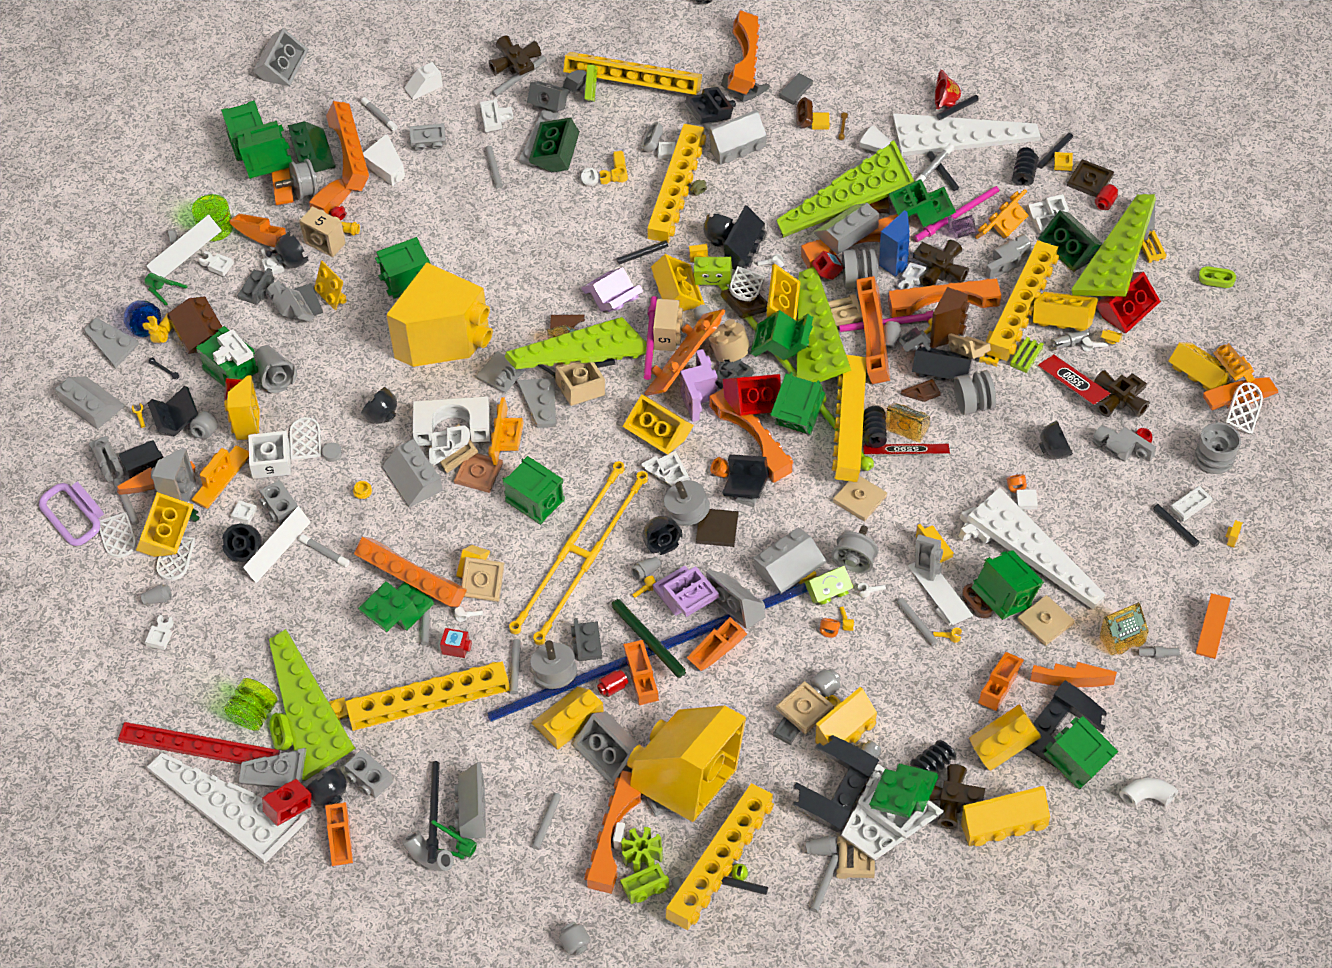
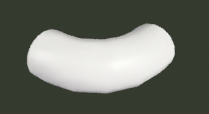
M1147 777L1134 780L1119 792V795L1125 803L1132 807H1135L1143 799L1148 798L1156 799L1167 806L1177 795L1178 789L1161 779Z

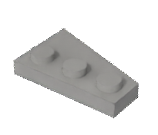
M95 318L84 329L85 334L102 351L103 355L108 358L115 369L139 345L138 340L98 318Z
M302 748L289 753L284 752L276 756L242 762L239 783L277 788L294 779L301 783L307 749Z

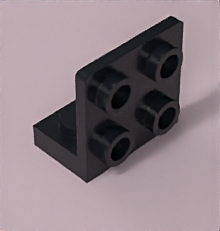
M183 386L166 403L151 399L147 403L158 432L173 437L198 415L194 400L187 386Z
M154 440L119 453L120 460L129 479L150 467L153 469V467H156L158 460L164 458Z
M730 454L728 457L730 475L722 491L723 496L759 499L769 476L767 457Z

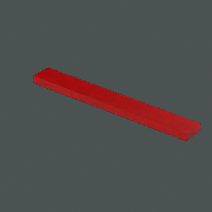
M129 722L123 723L118 737V741L121 743L242 764V762L258 758L276 756L280 753L277 749Z

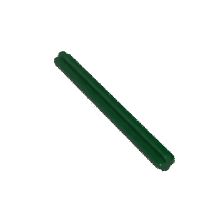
M620 599L613 601L612 608L671 672L677 678L685 676L686 669Z

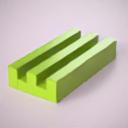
M587 65L585 100L595 102L598 67L595 65Z
M1026 337L1011 360L1010 366L1027 373L1041 352L1044 343L1040 342L1038 344L1037 340L1033 339L1031 341L1030 337ZM1027 345H1030V346L1028 347V349L1026 350L1025 354L1023 355V357L1021 358V360L1019 361V363L1016 364V362L1018 361V359H1019L1020 356L1022 355V353H1023V351L1025 350V348L1027 347ZM1035 347L1036 350L1032 354L1031 358L1029 359L1025 367H1023L1022 365L1031 353L1032 349Z

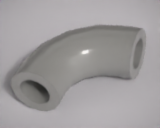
M415 831L402 840L409 854L422 866L434 871H448L452 868L454 858L448 850H437L436 862L433 864L427 862L428 850L426 849V840L420 831Z

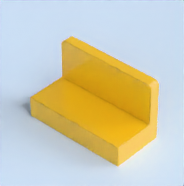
M921 524L917 525L916 538L918 535H923L941 540L943 555L940 563L953 557V551L933 525L925 529Z

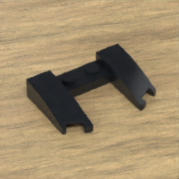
M1066 680L1056 690L1053 699L1033 723L1042 737L1025 748L1055 768L1057 767L1044 755L1047 751L1045 746L1050 742L1052 744L1056 742L1051 735L1070 712L1078 718L1084 716L1102 733L1105 730V725L1101 724L1102 715H1107V712L1093 699Z
M831 735L829 738L832 741L824 746L819 743L815 746V749L847 768V772L831 800L796 782L793 785V789L799 790V801L793 802V806L831 830L839 832L846 823L851 813V808L867 779L871 777L879 759L855 745Z

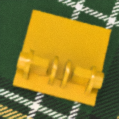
M321 261L314 290L336 310L338 304H345L347 301L346 295L341 292L344 282Z

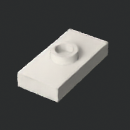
M1198 486L1170 506V510L1184 522L1211 503L1212 497Z

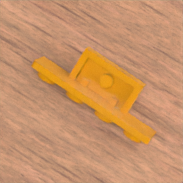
M1027 190L1014 192L1009 197L1011 200L1003 203L999 207L1000 211L998 213L995 212L988 218L990 222L988 224L984 223L977 229L979 233L975 238L982 237L992 227L1004 239L1007 238L1029 216L1017 203Z
M1230 343L1219 346L1213 352L1235 381L1241 377H1244L1249 383L1255 380L1252 375L1254 370L1250 363L1247 362L1244 356L1240 357Z
M501 397L500 404H497V418H494L495 431L491 433L492 446H489L488 449L493 465L498 464L500 451H519L524 424L523 418H506L508 407L505 397Z
M235 445L230 453L224 448L215 453L209 464L200 472L203 486L191 499L192 502L208 509L249 459V451Z

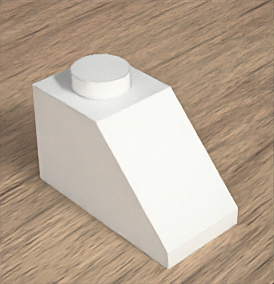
M433 62L422 66L416 70L404 89L412 100L443 86L441 72Z

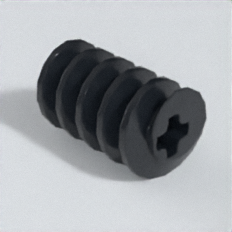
M1023 147L1018 150L1011 180L1016 185L1029 186L1034 183L1036 167L1039 161V157L1034 150L1029 147Z
M870 406L864 410L863 441L872 448L882 447L887 442L886 412L880 406Z
M937 740L935 745H931L922 754L912 759L910 766L938 773V768L941 770L945 768L944 763L949 765L951 763L950 759L956 760V753L946 742Z

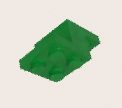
M922 179L889 193L898 216L904 210L907 211L908 217L917 213L923 227L956 213L945 187L943 186L928 193Z
M778 310L757 324L750 354L757 357L768 350L784 361L791 356L793 357L808 346L814 317L806 314L796 321Z
M385 581L358 609L360 613L387 633L396 623L408 631L434 605V602L419 589L406 582H403L396 589Z
M900 763L896 771L885 769L869 805L871 809L910 818L913 810L924 812L938 775L935 772Z

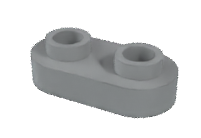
M654 122L648 128L641 144V148L645 152H652L657 148L658 139L663 134V126L660 123Z

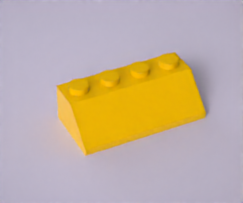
M1040 786L964 805L961 827L968 846H982L988 841H1002L1008 836H1022L1028 831L1044 830L1049 825L1050 820L1045 788Z

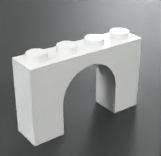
M489 397L413 401V437L418 446L432 445L433 432L436 425L448 418H461L470 424L471 442L490 441Z

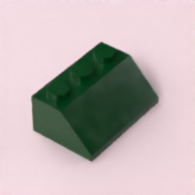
M571 117L540 122L529 158L531 164L550 172L569 170L580 132Z
M306 121L288 125L290 139L298 163L309 159L315 173L336 168L323 128Z
M1061 210L1058 211L1038 237L1041 242L1057 246L1059 259L1073 272L1090 263L1103 244L1072 214Z

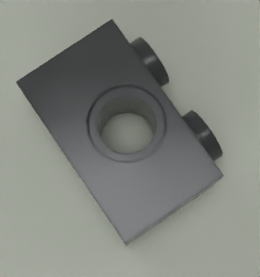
M542 81L530 82L527 103L533 104L535 108H547L552 113H558V111L565 109L568 89Z

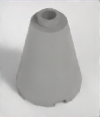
M268 345L258 348L255 356L262 386L271 393L287 390L286 387L290 384L293 385L296 380L297 370L295 366Z

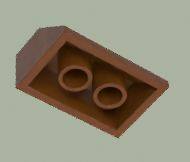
M950 287L946 288L933 312L930 337L931 348L947 345L949 343L948 335L951 333L964 336L967 329L965 323L968 319L966 312L970 305L967 302L968 294Z
M205 296L188 298L167 315L188 354L198 353L197 345L206 342L218 332L219 328H222L220 321Z

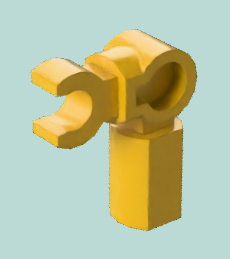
M623 151L613 152V170L599 171L600 177H605L600 178L601 184H608L611 181L623 183L628 180Z
M166 313L159 325H157V319L154 316H148L149 323L142 324L144 329L149 330L148 333L153 343H164L167 341L168 334L173 328L167 317L168 313Z

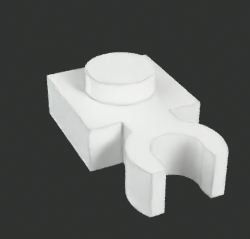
M262 249L261 252L264 258L262 263L265 271L267 268H270L273 275L284 272L283 265L279 264L275 258L276 253L271 257H267L265 250Z
M208 251L204 252L207 259L199 258L202 266H208L209 271L225 276L234 264L232 259L218 253L213 257Z
M910 262L902 275L903 281L899 283V290L908 287L907 289L913 288L914 284L919 285V277L927 271L926 267Z
M159 615L157 618L158 626H152L146 638L145 644L147 647L166 649L172 635L170 630L174 623L172 617H169V620L163 623V616Z

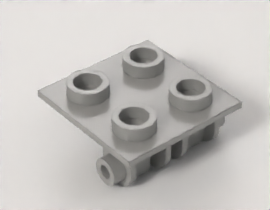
M497 351L476 377L506 393L527 368L515 369L506 360L505 355Z

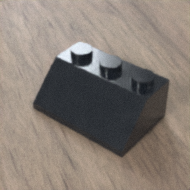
M746 205L724 243V257H731L732 269L734 270L737 269V266L744 269L751 267L753 256L758 254L760 242L764 241L767 235L765 223Z
M919 346L915 351L912 372H915L916 376L919 377L931 375L936 380L945 381L948 378L953 379L954 382L955 376L964 374L970 376L973 359L952 351L935 348L927 350L924 346Z

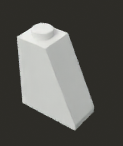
M384 135L363 152L367 168L393 186L404 178L403 164L388 135Z

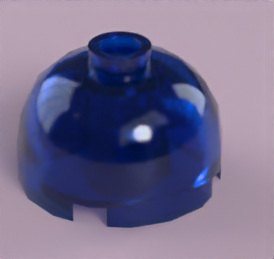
M136 300L130 303L123 314L125 327L138 337H148L150 335L148 333L149 330L144 329L142 324L149 323L148 316H154L157 319V325H159L161 322L160 309L146 300Z

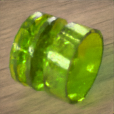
M208 194L198 198L193 203L191 210L195 225L207 215H210L222 230L210 241H219L229 236L233 230V226L229 222L232 217L228 202L224 197L217 194Z
M243 678L234 691L235 695L229 698V702L225 704L223 709L226 715L238 725L252 731H259L267 719L266 714L273 710L278 702V698L271 689L261 682L250 678Z

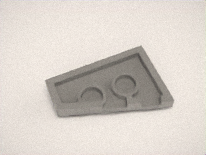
M554 378L517 380L537 428L556 427Z

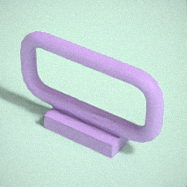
M78 481L72 487L66 483L56 484L46 491L39 500L40 510L70 545H83L99 532L100 521L98 518L103 516L104 513ZM59 491H65L93 524L92 528L80 538H74L47 506V501Z

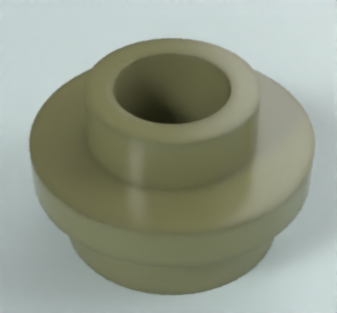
M696 180L692 183L690 191L695 193L696 196L704 193L707 190L706 181Z

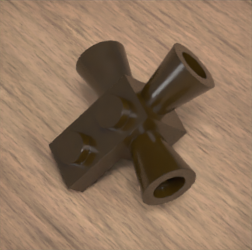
M504 35L495 44L496 48L503 52L504 57L491 59L488 63L495 76L506 68L512 74L518 73L521 76L535 70L534 64L529 58L539 57L542 53L535 40L522 49L519 44L513 45L510 37Z
M948 240L943 251L922 241L914 251L913 258L928 265V270L919 277V281L924 287L936 285L938 279L944 281L948 275L959 283L965 281L969 267L953 264L954 258L962 252V247L957 241Z
M1102 370L1095 378L1094 382L1111 393L1108 397L1096 403L1097 410L1104 417H1110L1117 406L1123 409L1128 405L1138 417L1142 416L1148 409L1150 402L1137 396L1146 388L1147 383L1135 374L1131 373L1127 378L1121 375L1114 380L1106 370Z
M959 764L947 766V781H944L943 788L935 785L929 801H940V809L943 810V813L939 816L937 824L946 829L957 828V813H960L961 806L984 800L985 788L962 784L967 769Z

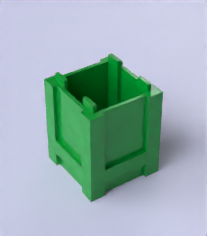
M255 100L233 108L221 109L226 133L236 161L243 160L239 151L236 132L263 125Z
M277 121L236 132L239 151L249 179L289 168V162H292L291 156L287 152V149H290L289 144L281 134L284 131L282 124L278 125Z
M417 237L376 252L377 257H375L380 267L378 277L380 281H385L388 287L386 292L388 296L392 295L393 299L399 298L426 263L431 264Z
M225 326L219 328L215 335L196 347L203 364L201 365L202 370L224 387L226 378L244 379L247 376L252 377L259 372L254 357L238 366L233 360H227L219 365L214 361L213 353L220 350L219 348L221 347L217 337L230 331ZM245 343L248 346V348L253 352L254 356V349L250 347L247 343Z
M793 372L790 374L786 373L771 417L774 418L775 425L811 435L826 393L823 392L820 380L816 383L795 377Z
M527 456L525 459H521L522 463L509 476L502 478L503 485L505 486V502L541 525L565 501L562 487L563 478Z
M1013 550L1002 552L1001 556L993 559L990 557L984 559V567L978 578L973 580L974 584L971 587L1002 620L1029 609L1039 588L1044 583Z
M1084 716L1080 719L1075 717L1070 722L1073 726L1070 729L1066 726L1061 733L1059 732L1054 737L1056 742L1054 744L1051 742L1045 746L1047 751L1044 753L1079 790L1119 752Z

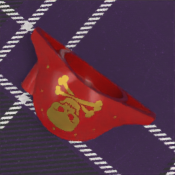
M942 69L938 72L935 89V105L938 110L943 106H954L961 97L959 85Z

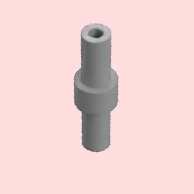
M1163 646L1138 648V656L1163 658L1164 656L1180 655L1179 648H1163Z

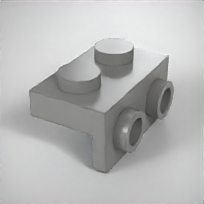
M444 123L409 126L410 144L415 150H424L425 147L430 146L437 149L446 145Z
M918 535L916 538L915 568L930 571V580L934 581L936 575L941 573L943 565L940 563L943 555L941 540Z

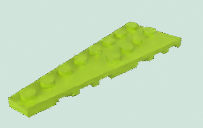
M893 140L885 148L876 151V154L870 158L864 159L860 165L854 169L851 168L832 181L829 186L819 190L816 195L804 200V203L791 209L779 217L776 223L784 238L835 218L855 204H871L889 197V193L915 181Z
M1155 194L1136 195L1072 287V295L1126 296L1156 201Z
M814 267L799 272L798 319L806 314H810L814 318L812 322L813 328L809 335V344L805 349L797 353V377L817 383L818 380L822 382L849 372L851 367L818 272Z
M623 317L507 351L505 358L515 369L534 368L538 364L553 366L554 363L560 362L567 365L571 361L589 363L605 361L607 358L622 360L626 356H632L634 359L638 358L639 355H646L647 342Z
M285 629L270 638L269 643L286 716L293 737L294 751L302 748L307 749L302 779L306 781L356 748L289 632Z

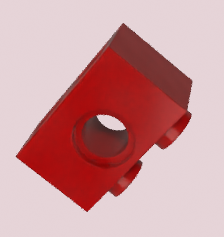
M297 779L285 783L282 787L262 797V811L276 826L281 825L311 807V793Z

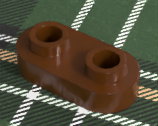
M803 97L796 107V124L805 129L813 123L812 100Z
M973 583L964 586L962 598L978 617H991L994 611L971 588Z

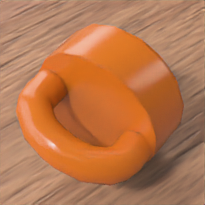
M721 457L714 459L710 467L711 473L717 477H727L729 475L727 460Z
M1016 474L1006 478L1008 488L1013 493H1016L1017 490H1025L1027 487L1024 474ZM1022 484L1020 488H1013L1015 485Z
M822 618L820 633L828 638L836 637L840 628V622L831 618ZM824 629L834 630V631H833L832 633H828V632H826Z

